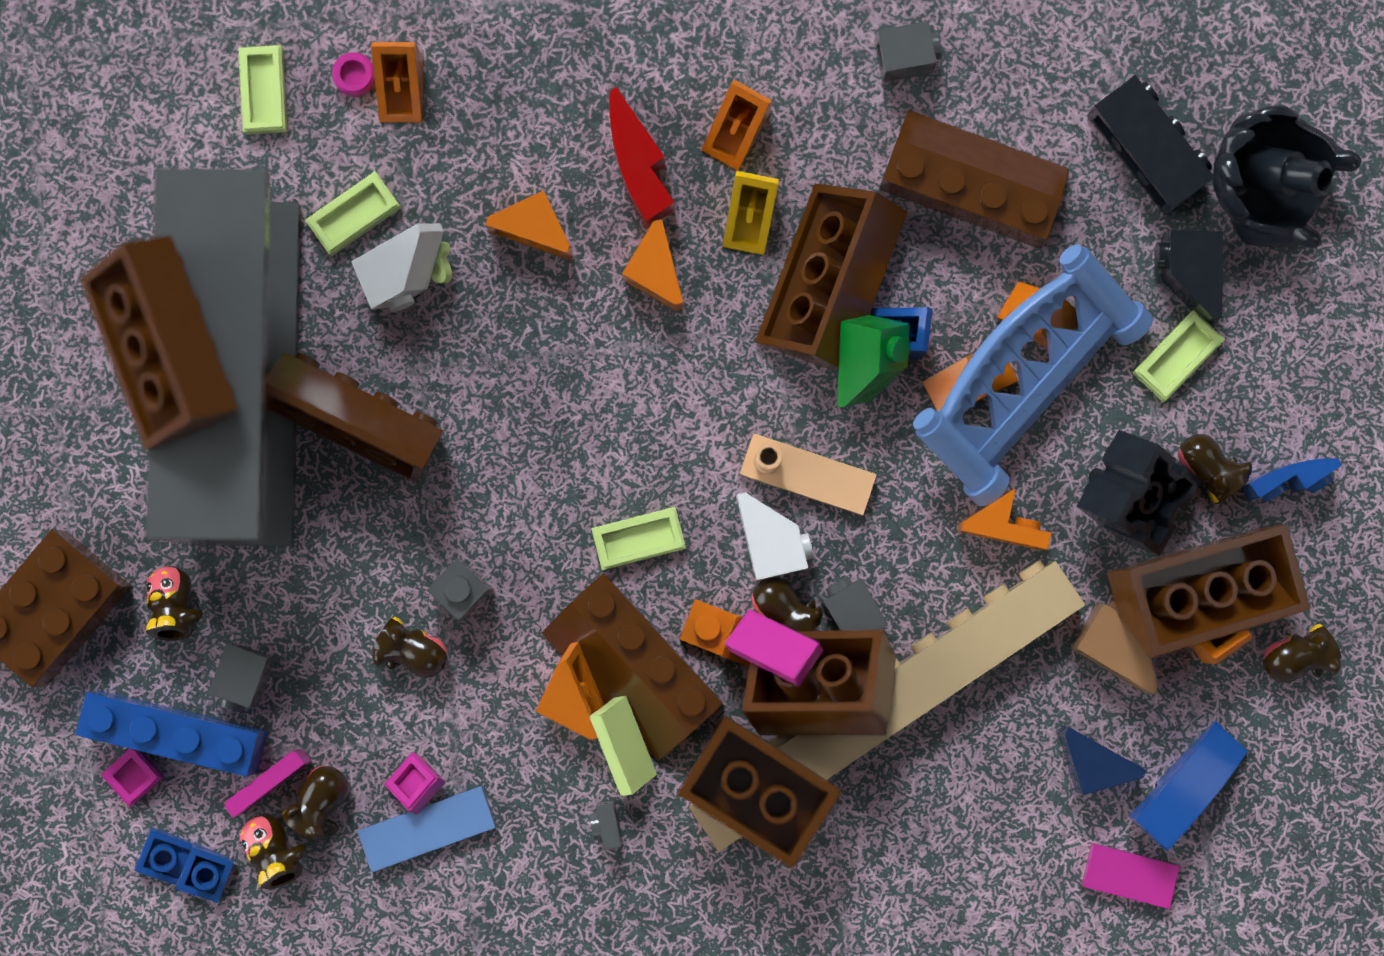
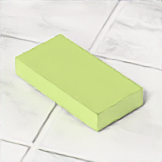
M275 45L239 48L243 133L247 135L288 132L283 47Z
M374 171L305 219V221L332 257L401 207L379 175Z
M1192 310L1132 373L1162 402H1165L1225 339L1195 310Z
M676 507L591 528L602 571L686 549Z
M626 696L613 698L589 717L621 796L633 795L655 777L657 773Z

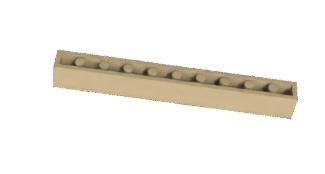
M1039 559L1018 573L1022 581L1009 590L1005 584L998 586L982 598L986 603L985 606L973 614L968 608L964 609L946 622L950 627L948 631L935 638L932 632L925 635L910 646L914 652L912 655L901 662L896 658L886 735L775 736L768 742L827 780L1084 607L1085 603L1056 561L1044 565ZM690 803L689 808L718 852L742 837Z

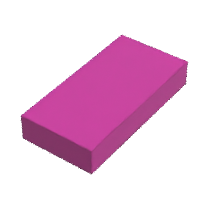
M750 609L725 642L729 652L797 686L800 685L823 652L818 642Z
M304 749L290 752L227 800L224 806L233 818L242 815L307 766L312 760Z
M1091 842L1081 885L1097 891L1170 909L1180 866Z

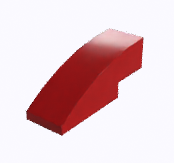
M615 87L609 91V118L614 152L622 181L631 202L648 229L653 221L663 219L675 211L674 200L655 174L666 166L665 156L618 88Z

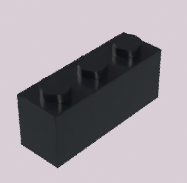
M1134 75L1095 104L1087 116L1163 215L1166 216L1213 180L1212 166L1208 158L1200 150L1196 149L1194 151L1184 138L1186 133L1181 123L1175 117L1167 116L1158 105L1159 97L1152 86L1147 82L1141 83L1137 76Z

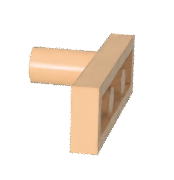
M753 433L740 472L741 476L860 516L864 515L877 475Z

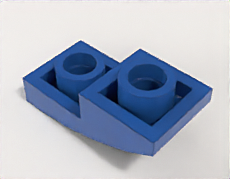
M1321 458L1290 464L1251 479L1241 490L1249 501L1262 497L1265 502L1285 492L1288 489L1285 484L1286 481H1288L1294 492L1308 488L1311 493H1314L1334 480L1331 473L1341 467L1342 464L1338 458Z
M151 827L134 871L174 884L176 889L218 903L234 860L206 847Z

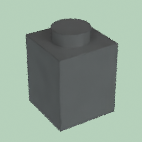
M929 21L877 30L874 42L882 82L933 73L937 63L936 60L941 59L942 52L939 36L937 33L931 34Z
M456 558L426 591L459 621H465L494 588L466 562Z
M847 576L825 589L829 597L821 602L838 631L879 630L888 625L862 579L852 583Z
M226 643L208 694L219 697L218 705L232 711L243 713L245 707H258L276 657L236 643Z

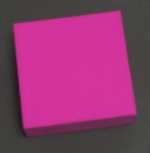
M128 749L101 774L129 807L134 806L165 777L144 752L134 749Z
M412 751L384 785L410 812L418 815L446 781L420 755Z

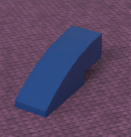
M1214 721L1155 783L1157 786L1128 817L1159 847L1168 851L1206 809L1248 751L1217 721Z

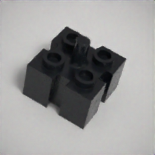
M1118 430L1102 459L1106 466L1105 470L1094 468L1090 472L1089 483L1085 487L1076 507L1093 520L1104 524L1103 527L1121 541L1160 557L1176 528V525L1172 523L1178 509L1186 510L1202 480L1187 467L1175 463L1176 458L1161 445Z

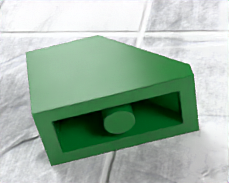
M872 315L841 321L837 406L845 408L872 401L908 367L910 324Z

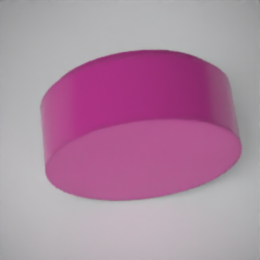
M349 52L343 54L333 65L332 79L336 87L343 94L350 97L363 96L375 84L373 64L368 57L361 53Z

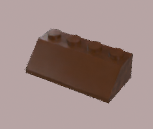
M908 110L878 190L1039 249L1050 233L1062 200L1069 168Z
M815 183L755 342L819 367L839 371L841 321L870 314L907 211L875 191Z
M172 235L123 242L80 278L145 451L155 449L213 426L238 410L233 388L226 379L218 358L217 346L210 337L201 313L200 302L193 293L185 272L184 260L177 251Z
M286 352L283 353L266 376V410L417 484L419 483L443 434V430L437 428L438 422L434 418L419 411H415L411 415L397 408L399 403L384 393L375 392L373 396L358 389L360 384L355 379L340 372H336L335 376H332L320 370V363L305 354L296 353L294 357Z
M1287 524L1257 528L1107 572L1118 615L1149 657L1163 655L1311 610Z
M604 573L578 595L542 632L545 638L562 656L571 643L579 642L602 700L607 704L615 697H627L646 748L658 761L690 735L723 704L722 700Z

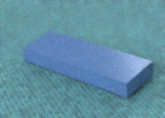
M482 785L426 805L418 815L409 811L359 829L357 832L372 873L494 829L497 825Z

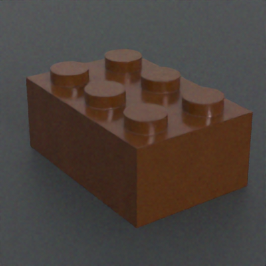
M51 529L0 589V661L30 687L48 686L132 586L69 532Z
M883 630L796 631L818 642L823 649V652L799 686L750 662L742 712L758 736L887 734L896 654Z
M725 715L682 782L677 795L793 869L842 791L830 781Z

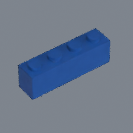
M100 690L86 692L75 735L248 777L258 773L268 731Z

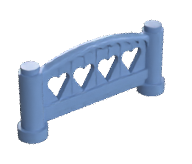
M1079 244L1070 246L1060 256L1059 262L1062 265L1063 273L1021 303L985 339L958 377L943 407L939 411L927 408L920 412L913 422L916 435L964 484L963 490L965 494L978 506H987L1003 495L1009 485V476L998 465L999 461L1111 336L1120 345L1134 343L1142 338L1152 325L1153 317L1139 301H1132L1090 250L1083 248ZM1069 296H1073L1075 300L1078 324L1076 331L1053 327L1050 323L1052 313L1062 309L1064 300ZM1044 328L1049 361L1045 363L1023 359L1021 356L1022 347L1026 343L1033 341L1037 330ZM1015 361L1017 364L1020 394L1013 395L994 392L992 389L994 378L1004 374L1005 366L1009 362ZM986 394L989 403L991 426L981 427L964 424V412L968 408L975 406L978 396Z

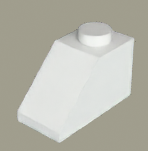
M441 223L416 224L351 261L371 309L389 308L391 312L406 309L415 303L414 296L428 289L444 232Z
M747 493L737 494L736 499L755 580H763L808 569L806 560L814 558L808 533L800 535L797 524Z

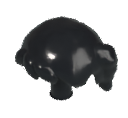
M1272 105L1240 115L1231 124L1214 160L1213 188L1220 206L1231 217L1235 234L1243 243L1263 247L1301 245L1308 248H1317L1321 245L1322 241L1320 233L1312 229L1308 222L1314 216L1322 196L1329 189L1334 171H1355L1360 167L1362 159L1356 152L1341 148L1334 139L1319 129L1312 127L1306 121L1299 119V114L1284 105Z

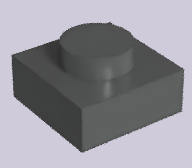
M615 799L598 802L596 805L597 813L590 814L594 841L602 839L604 850L621 847L623 841Z

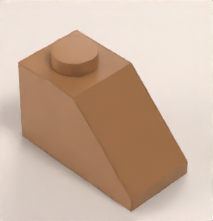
M1111 601L1109 606L1104 603L1096 604L1070 649L1143 693L1154 695L1158 685L1151 658L1118 615L1115 601Z

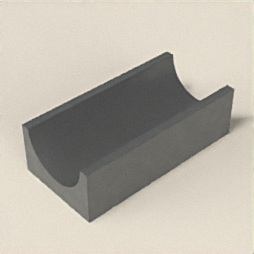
M155 168L154 237L172 235L177 251L184 260L185 272L193 293L200 302L201 313L210 337L217 346L218 358L226 379L233 388L238 410L213 426L148 450L146 539L190 546H294L297 424L265 409L266 376L284 352L294 357L298 353L301 205L299 203L270 202V172L267 169Z

